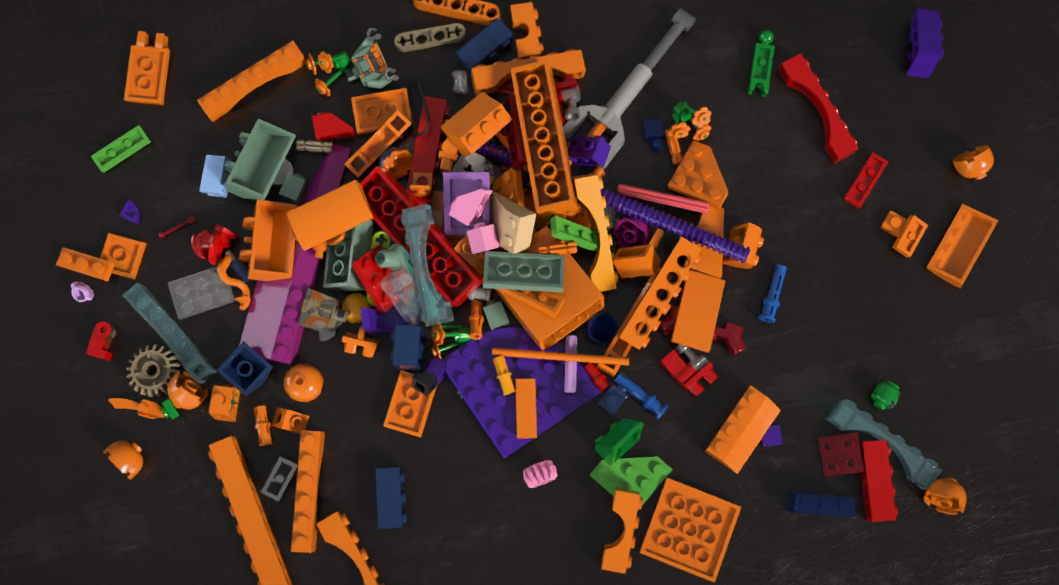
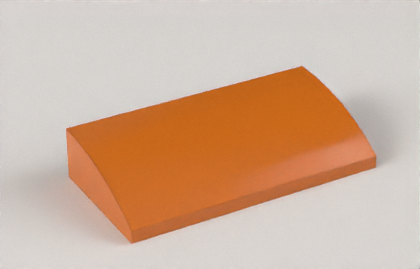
M357 180L287 212L292 229L304 251L374 218L363 188Z
M962 204L930 260L927 269L961 289L999 220Z

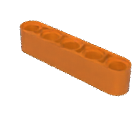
M412 0L416 9L489 26L497 18L500 19V10L497 5L479 0ZM436 1H442L439 5L434 4ZM453 5L460 6L458 9L452 8ZM471 9L478 10L476 13L469 12ZM490 13L496 14L494 17H488L487 15Z

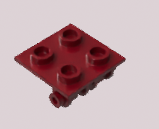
M857 432L818 438L825 477L864 472Z

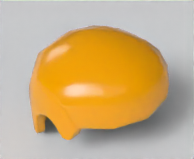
M353 293L344 299L341 308L348 311V322L359 324L362 323L360 309H371V305L368 303L366 296L361 293Z

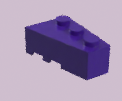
M917 9L911 21L910 43H913L912 53L909 52L908 59H912L911 66L907 70L908 76L929 78L937 62L943 57L944 48L941 45L943 34H941L942 19H940V11Z

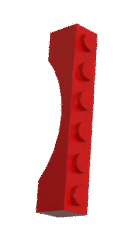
M800 53L781 63L778 72L787 86L806 95L819 110L825 126V150L835 164L852 155L858 149L857 141L848 132L847 124L840 119L836 106L831 104L827 91L822 89L819 84L817 75L809 68L808 60L803 58Z

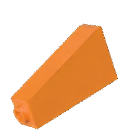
M710 206L708 213H701L697 224L699 229L704 228V231L707 232L709 230L711 234L716 233V236L721 235V238H723L724 208L717 209ZM695 244L702 249L700 251L702 257L697 265L693 263L689 270L721 279L723 253L718 254V251L713 252L711 248L707 249L706 246L701 247V244ZM687 258L685 259L683 267L686 266L688 263Z

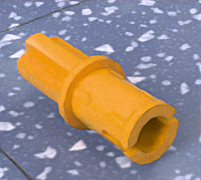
M504 356L495 357L493 362L498 375L496 378L500 381L503 395L516 392L510 377L512 374L508 371Z

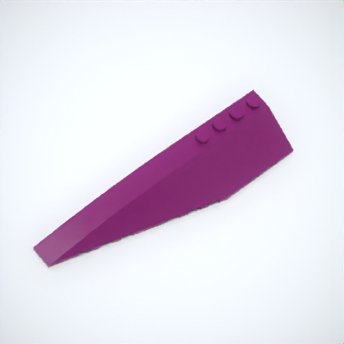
M333 144V151L328 152L298 207L342 186L347 168L345 163L349 160L351 148ZM295 240L292 278L273 281L257 280L240 344L244 341L266 360L291 366L295 364L304 327L298 324L307 289H315L323 259L315 257L316 251L313 250V247L304 251L300 243Z

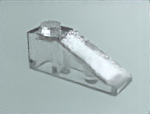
M405 267L389 272L379 282L380 286L407 325L417 326L423 319V312L416 282Z

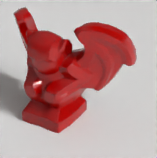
M218 224L215 227L216 231L212 233L209 230H204L198 235L193 234L191 237V244L195 254L201 259L207 260L208 252V260L212 265H216L217 261L222 259L223 248H230L231 240L238 237L235 233Z

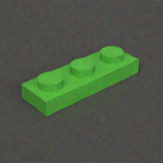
M138 125L91 157L100 171L104 173L151 141L142 127Z
M558 216L550 218L552 237L566 242L575 241L577 246L591 251L599 249L598 231Z

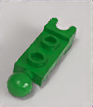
M764 30L760 33L759 41L762 44L756 43L747 91L749 95L752 94L755 87L760 88L762 97H765L769 90L775 46L769 45L774 39L773 33L769 30Z

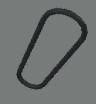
M413 79L407 88L411 119L415 135L422 136L430 126V116L420 81ZM414 82L418 84L427 116V126L422 133H417L410 95V87Z

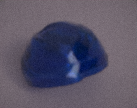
M606 312L596 313L588 321V337L596 343H606L612 340L618 329L616 319Z

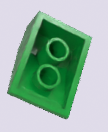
M625 418L620 422L615 421L610 426V431L606 435L602 434L596 439L595 451L612 466L639 440L643 423Z

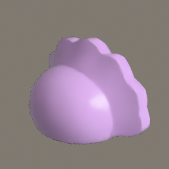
M76 281L71 284V293L75 300L84 302L92 300L94 297L93 290L83 282Z

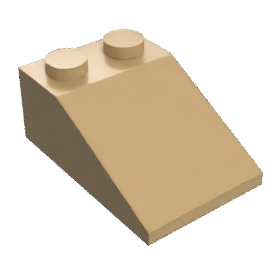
M492 192L490 198L491 225L494 224L499 246L512 254L529 250L536 213L496 192Z

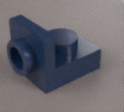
M612 384L598 404L611 415H614L628 397L626 394L627 390L619 384L617 386Z

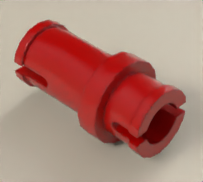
M589 363L584 367V370L593 381L592 384L597 386L600 392L610 386L605 374L602 375L594 363Z

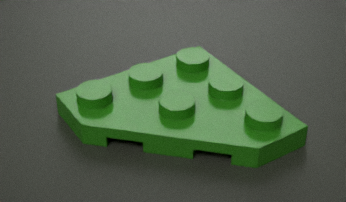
M658 456L618 459L612 466L605 460H602L590 473V476L612 496H614L615 487L639 491L640 497L643 498V505L672 471V468Z

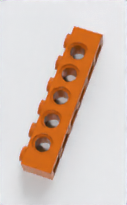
M683 237L679 239L619 338L639 350L641 347L645 348L651 339L648 337L651 330L654 332L657 330L661 323L658 320L661 314L666 315L671 307L669 301L672 297L676 298L682 289L679 287L682 280L687 281L691 275L690 267L693 263L697 265L701 259L702 254H700V251L702 249ZM679 256L687 258L688 263L686 266L678 265L677 258ZM673 272L677 275L676 283H669L667 281L668 273ZM659 289H664L667 292L665 300L657 298L656 292ZM648 306L656 307L657 314L654 317H649L646 314ZM639 322H643L647 326L646 331L642 334L638 333L635 329L636 324Z

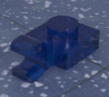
M662 118L643 120L645 140L651 139L653 152L660 151L662 147L660 138H664L665 135Z

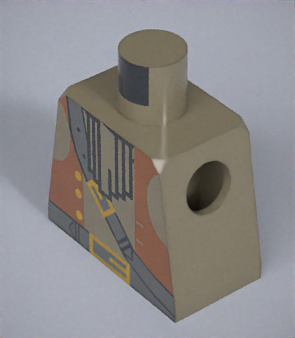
M308 288L298 324L306 328L333 329L336 320L346 322L348 311L340 309L341 302L337 299Z

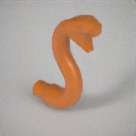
M226 255L217 266L218 276L225 284L237 286L241 289L242 296L235 298V300L240 302L241 306L239 308L245 310L251 301L249 288L242 280L227 276L226 269L229 267L232 257Z

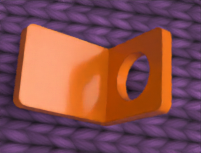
M413 173V185H410L412 194L420 197L431 195L432 173ZM420 177H425L428 180V184L417 185V180Z
M277 407L272 426L301 434V430H306L309 416ZM282 414L281 420L278 423V417Z

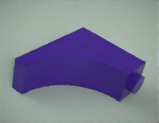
M412 307L389 309L383 314H380L375 309H360L363 329L370 336L392 333V330H396V325L416 326L415 323H419L417 311L414 312Z

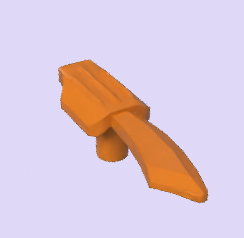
M122 398L108 399L115 409L138 410L137 414L139 416L150 419L164 418L160 410L162 407L156 402L144 399L141 400V403Z

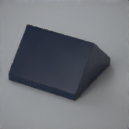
M243 341L217 369V372L241 393L248 396L264 384L273 366Z

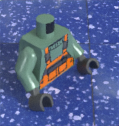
M370 28L367 31V37L351 58L355 67L345 71L349 82L360 77L363 86L381 89L389 84L391 80L397 81L399 77L393 75L397 70L388 68L377 42L374 43V40L381 38V34L377 33L374 35L377 29Z

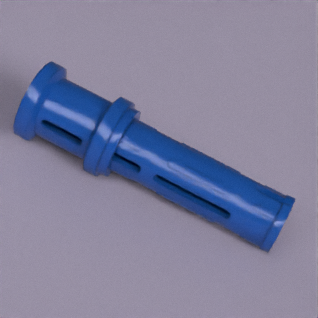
M775 265L767 298H764L762 302L764 306L758 319L764 322L775 323L776 321L774 317L777 308L780 306L778 299L787 267L784 265Z
M623 372L614 380L615 383L621 385L629 394L643 404L644 409H648L655 414L656 419H659L669 407L667 404L664 405L656 399V395L652 393L650 395Z

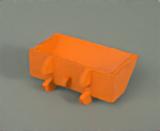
M257 199L254 217L243 219L242 227L252 230V237H244V242L251 243V250H242L239 255L240 261L249 263L248 279L273 281L292 278L295 239L292 237L294 231L287 212L298 208V205Z

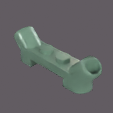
M392 244L388 250L378 251L375 258L376 264L382 268H390L394 272L398 280L404 284L409 293L419 302L421 317L424 319L437 317L439 315V302L443 296L433 285L428 286L408 262L411 258L409 252L399 244Z

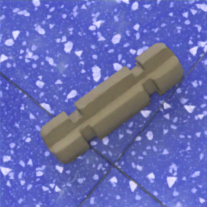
M298 139L296 141V149L299 151H305L306 149L307 151L322 152L323 150L330 152L333 151V143L331 141H324L323 143L322 141Z

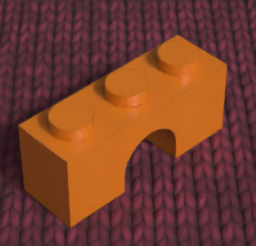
M532 2L510 5L513 30L523 29L528 33V36L524 39L516 40L518 58L522 60L529 59V57L534 55L541 57V54H544L543 44L539 43L538 37H541L540 26H536L535 20H538L537 8L533 9Z

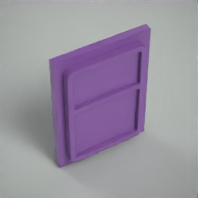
M465 171L443 173L445 235H466L467 231L474 229V226H467L450 216V206L459 196L479 189H490L489 172ZM490 197L477 224L485 222L486 226L491 225Z

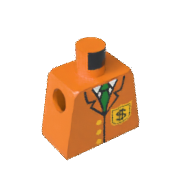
M220 383L214 385L209 414L215 420L235 422L240 391L232 384Z

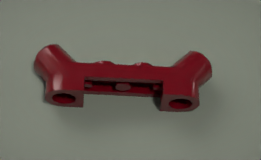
M671 306L668 315L659 319L661 321L659 327L664 334L668 335L673 332L679 307ZM729 322L725 323L723 328L715 326L712 340L716 341L717 338L723 340L731 355H736L746 348L741 338L744 331L743 327Z

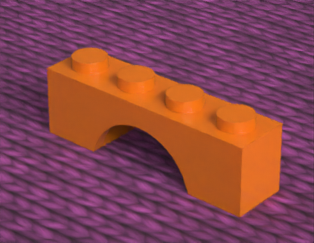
M397 110L345 165L357 177H360L412 122L400 110Z
M615 487L612 509L623 519L624 530L618 540L604 546L601 563L603 570L626 574V569L631 567L632 556H629L630 548L634 549L636 539L633 536V531L638 528L639 517H636L637 509H641L643 502L639 491Z

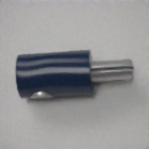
M231 250L226 251L225 255L232 257L230 267L244 283L251 280L248 279L249 265L244 261H240L239 257H236Z

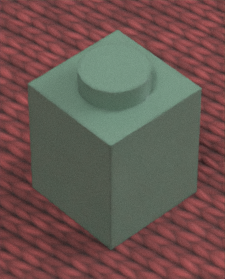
M288 173L279 195L283 199L299 205L309 184L304 176L294 173V175Z
M493 300L486 303V307H483L491 331L508 326L509 320L502 302Z

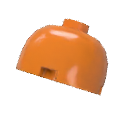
M989 145L976 147V151L969 152L968 150L954 158L953 164L958 173L965 178H975L976 180L986 177V172L994 164L993 153Z
M297 364L286 372L283 386L291 399L298 402H310L320 395L323 387V377L316 367L309 364Z
M178 371L168 384L167 394L176 408L194 409L209 395L208 389L204 390L200 386L203 383L194 375L188 372L179 374L180 371Z
M116 441L103 451L106 455L108 453L111 454L108 456V459L123 473H130L129 479L136 476L143 466V457L140 454L142 449L135 442L130 444L127 441Z
M949 477L937 479L928 485L924 495V501L928 506L932 503L938 506L935 510L945 514L958 515V511L964 512L967 499L966 492L955 479Z

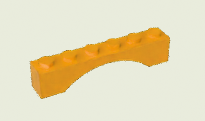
M596 173L572 177L576 197L590 211L598 231L599 249L589 269V277L600 292L617 289L616 283L619 282L617 271L613 269L614 263L612 262L615 255L610 251V246L613 245L611 234L607 233L609 219L607 215H604L603 209L606 208V201L604 196L601 197L600 189H603L602 178H598Z

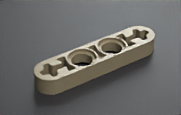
M454 23L400 33L395 37L394 43L398 51L408 52L461 42L465 39L466 32L462 24ZM456 29L459 30L460 36H456V34H455V30H456ZM437 32H442L444 34V38L442 40H436L434 38V35ZM423 35L426 37V41L418 43L416 38ZM410 37H413V45L411 44ZM402 39L405 40V46L401 45Z

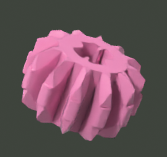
M545 460L525 468L523 471L525 483H527L529 488H535L555 480L557 477L556 467L551 460Z

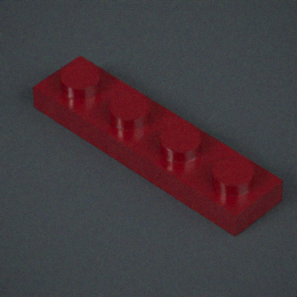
M509 94L503 104V107L512 117V120L506 125L512 170H520L527 162L516 98L515 95Z

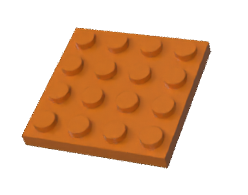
M666 478L639 553L715 583L741 507Z

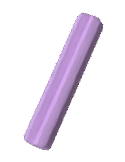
M566 336L565 353L577 354V336ZM565 361L564 391L567 393L576 392L577 362Z

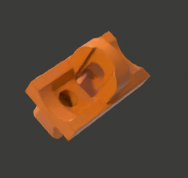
M363 325L360 326L358 334L347 332L342 338V342H345L344 352L355 353L357 345L363 346L362 355L370 358L373 357L381 341L380 339L367 337V332L363 329Z

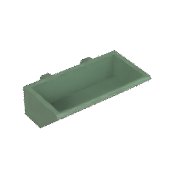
M261 119L257 120L250 134L240 133L239 143L244 147L241 152H235L234 155L238 157L236 163L226 161L224 164V170L229 174L225 182L226 191L245 199L265 200L296 135Z

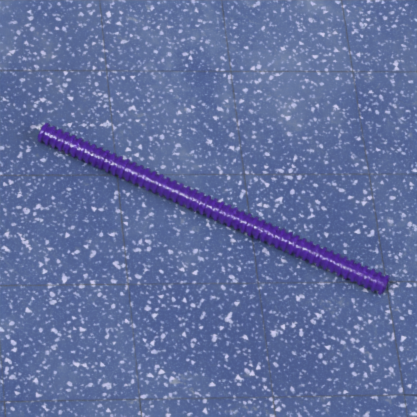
M489 140L475 151L480 155L483 154L484 157L488 156L489 159L499 160V163L504 162V165L509 164V167H512L510 152L506 147L503 148L502 145L492 144V141ZM604 187L600 189L601 197H605L607 208L612 207V210L622 211L624 215L627 213L629 217L634 216V218H639L640 221L644 220L646 224L656 225V228L661 227L663 231L673 232V235L678 234L680 238L690 239V242L694 241L697 245L701 244V247L706 246L707 249L711 248L713 252L723 253L725 257L728 255L730 259L740 260L742 264L747 260L750 247L745 248L743 244L740 246L738 242L728 241L726 237L723 239L721 235L711 234L709 230L706 232L704 228L694 227L692 223L689 225L687 221L677 220L675 216L672 218L670 214L660 213L658 209L655 211L653 207L648 208V205L638 204L636 200L633 202L631 198L621 197L619 193L616 195L614 191L604 190Z

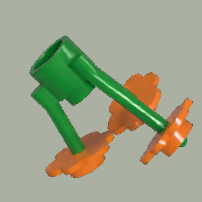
M322 51L316 61L313 60L310 53L308 54L306 66L309 70L313 71L314 75H316L315 65L317 64L326 73H330L333 67L339 69L325 83L318 78L315 79V87L320 94L323 95L325 93L329 97L331 94L327 86L339 75L347 71L346 66L350 65V58L344 51L333 56Z
M686 101L676 104L671 115L675 124L669 130V135L674 136L675 139L686 137L688 131H690V126H687L685 121L689 120L697 129L693 140H704L708 137L711 126L708 125L711 111L705 106L696 111Z
M438 315L437 319H434L431 331L432 347H430V354H432L433 358L441 359L440 352L457 346H463L464 342H469L471 339L469 327L442 324V315ZM442 328L455 329V330H452V332H446V333H445ZM444 337H452L453 341H456L455 343L438 347L443 344Z

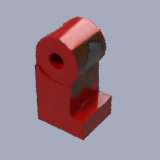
M107 322L98 323L94 328L86 354L111 361L113 353L108 352L111 340L116 336V328Z

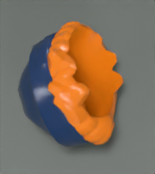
M392 147L382 153L378 166L385 167L398 180L408 174L407 171L411 169L412 155L406 149Z

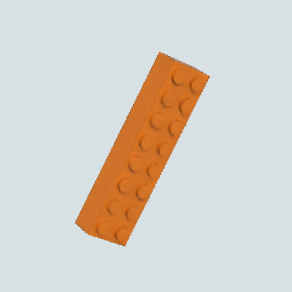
M547 59L511 68L536 212L540 218L578 210L552 68Z

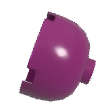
M626 216L614 226L613 236L616 235V244L620 248L649 245L652 239V228L644 220L640 221L639 218H634V216Z

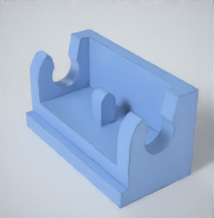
M206 155L200 192L208 193L209 196L227 198L228 191H226L225 182L229 174L225 172L224 164L226 161H231L225 156Z

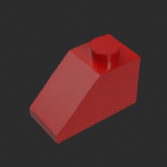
M320 112L312 116L317 141L324 142L355 137L353 128L332 113Z

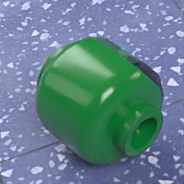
M888 380L879 382L871 394V398L874 401L873 405L883 411L885 408L893 409L901 397L900 388Z

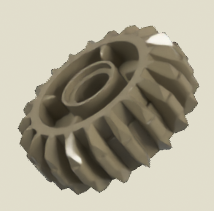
M154 344L153 348L150 345H146V351L143 348H139L140 354L133 353L135 360H128L132 364L131 367L126 368V370L131 371L127 375V378L132 379L129 384L131 386L135 385L134 390L140 391V394L144 396L146 394L149 397H153L154 394L161 396L162 392L167 394L170 380L179 371L176 368L180 366V363L175 362L178 357L172 356V350L167 351V347H159L157 344ZM153 366H156V367H157V372H156V374L151 375V373H150L151 368H152Z

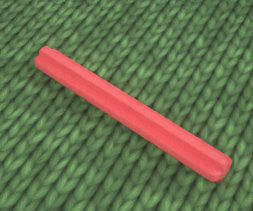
M619 184L617 188V193L623 196L701 213H708L710 207L708 202L625 184Z

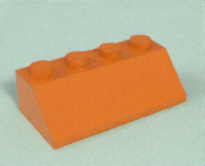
M752 386L748 387L704 452L738 474L781 410L766 395Z

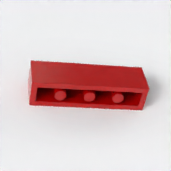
M886 440L859 442L864 472H861L866 520L868 522L896 520L898 509L897 505L894 504L893 498L895 486L891 482L893 468L889 464L888 457L890 456V446Z

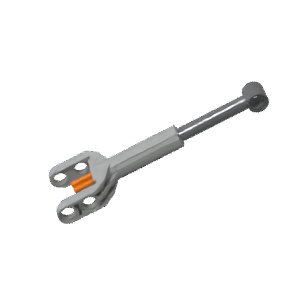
M680 8L672 19L674 24L645 62L643 64L638 63L606 105L579 106L580 118L576 121L568 120L563 127L565 141L572 137L587 116L589 120L595 123V126L587 136H601L604 131L612 136L615 135L609 143L611 149L605 165L600 167L604 170L624 144L625 137L620 116L653 75L651 70L679 34L683 30L685 32L690 30L696 18Z

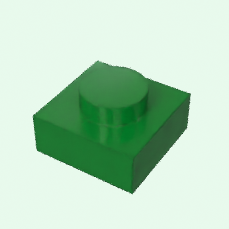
M170 399L161 403L163 407L160 410L165 418L169 417L173 420L179 416Z

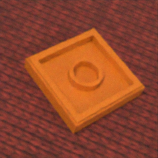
M108 233L100 259L115 264L112 274L135 280L147 244Z

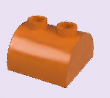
M752 223L731 227L728 241L733 240V243L738 242L740 246L743 244L745 248L750 247V253L743 264L740 260L735 261V258L730 259L728 255L726 257L723 256V264L744 269L756 266L759 261V256L756 255L757 248H760L764 242V238L761 237L762 229Z

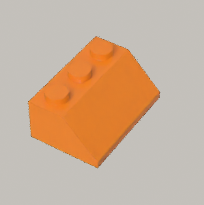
M481 92L440 127L462 156L466 157L473 154L512 120V117L501 103Z

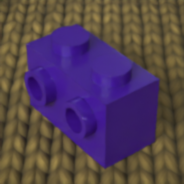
M572 136L567 150L568 157L576 165L604 167L611 145L605 142V138L601 136Z

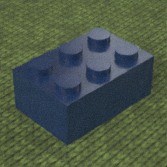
M396 325V330H392V342H394L395 346L394 350L390 352V362L399 371L423 372L424 331L420 326Z

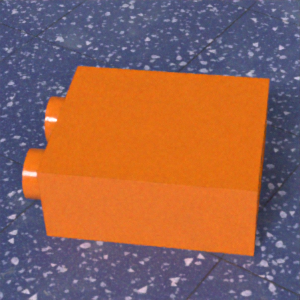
M545 226L540 231L533 228L530 249L519 253L539 254V246L546 245V247H549L550 244L561 242L551 236V230L548 226ZM569 252L563 254L564 290L563 292H552L565 298V303L556 317L494 289L541 351H546L605 308L603 294Z

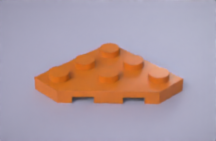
M693 140L670 180L668 189L695 200L708 202L710 206L720 209L728 195V189L711 147Z

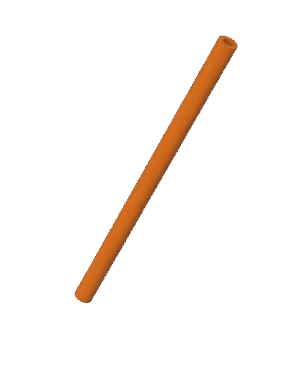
M492 348V355L629 365L628 357Z

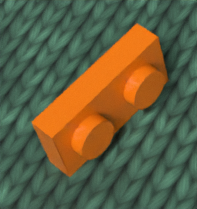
M910 215L892 248L905 257H911L928 225L915 215Z

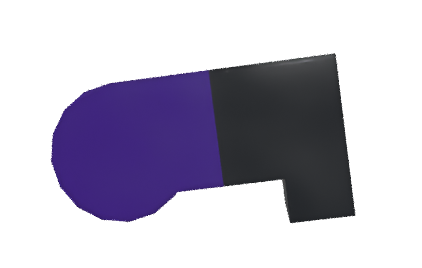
M432 359L429 367L422 375L418 372L415 373L412 377L411 387L428 397L444 378L446 363L442 359Z

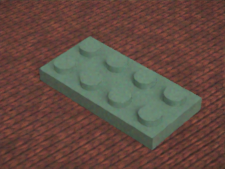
M485 251L483 288L563 292L564 255L512 254L511 252Z

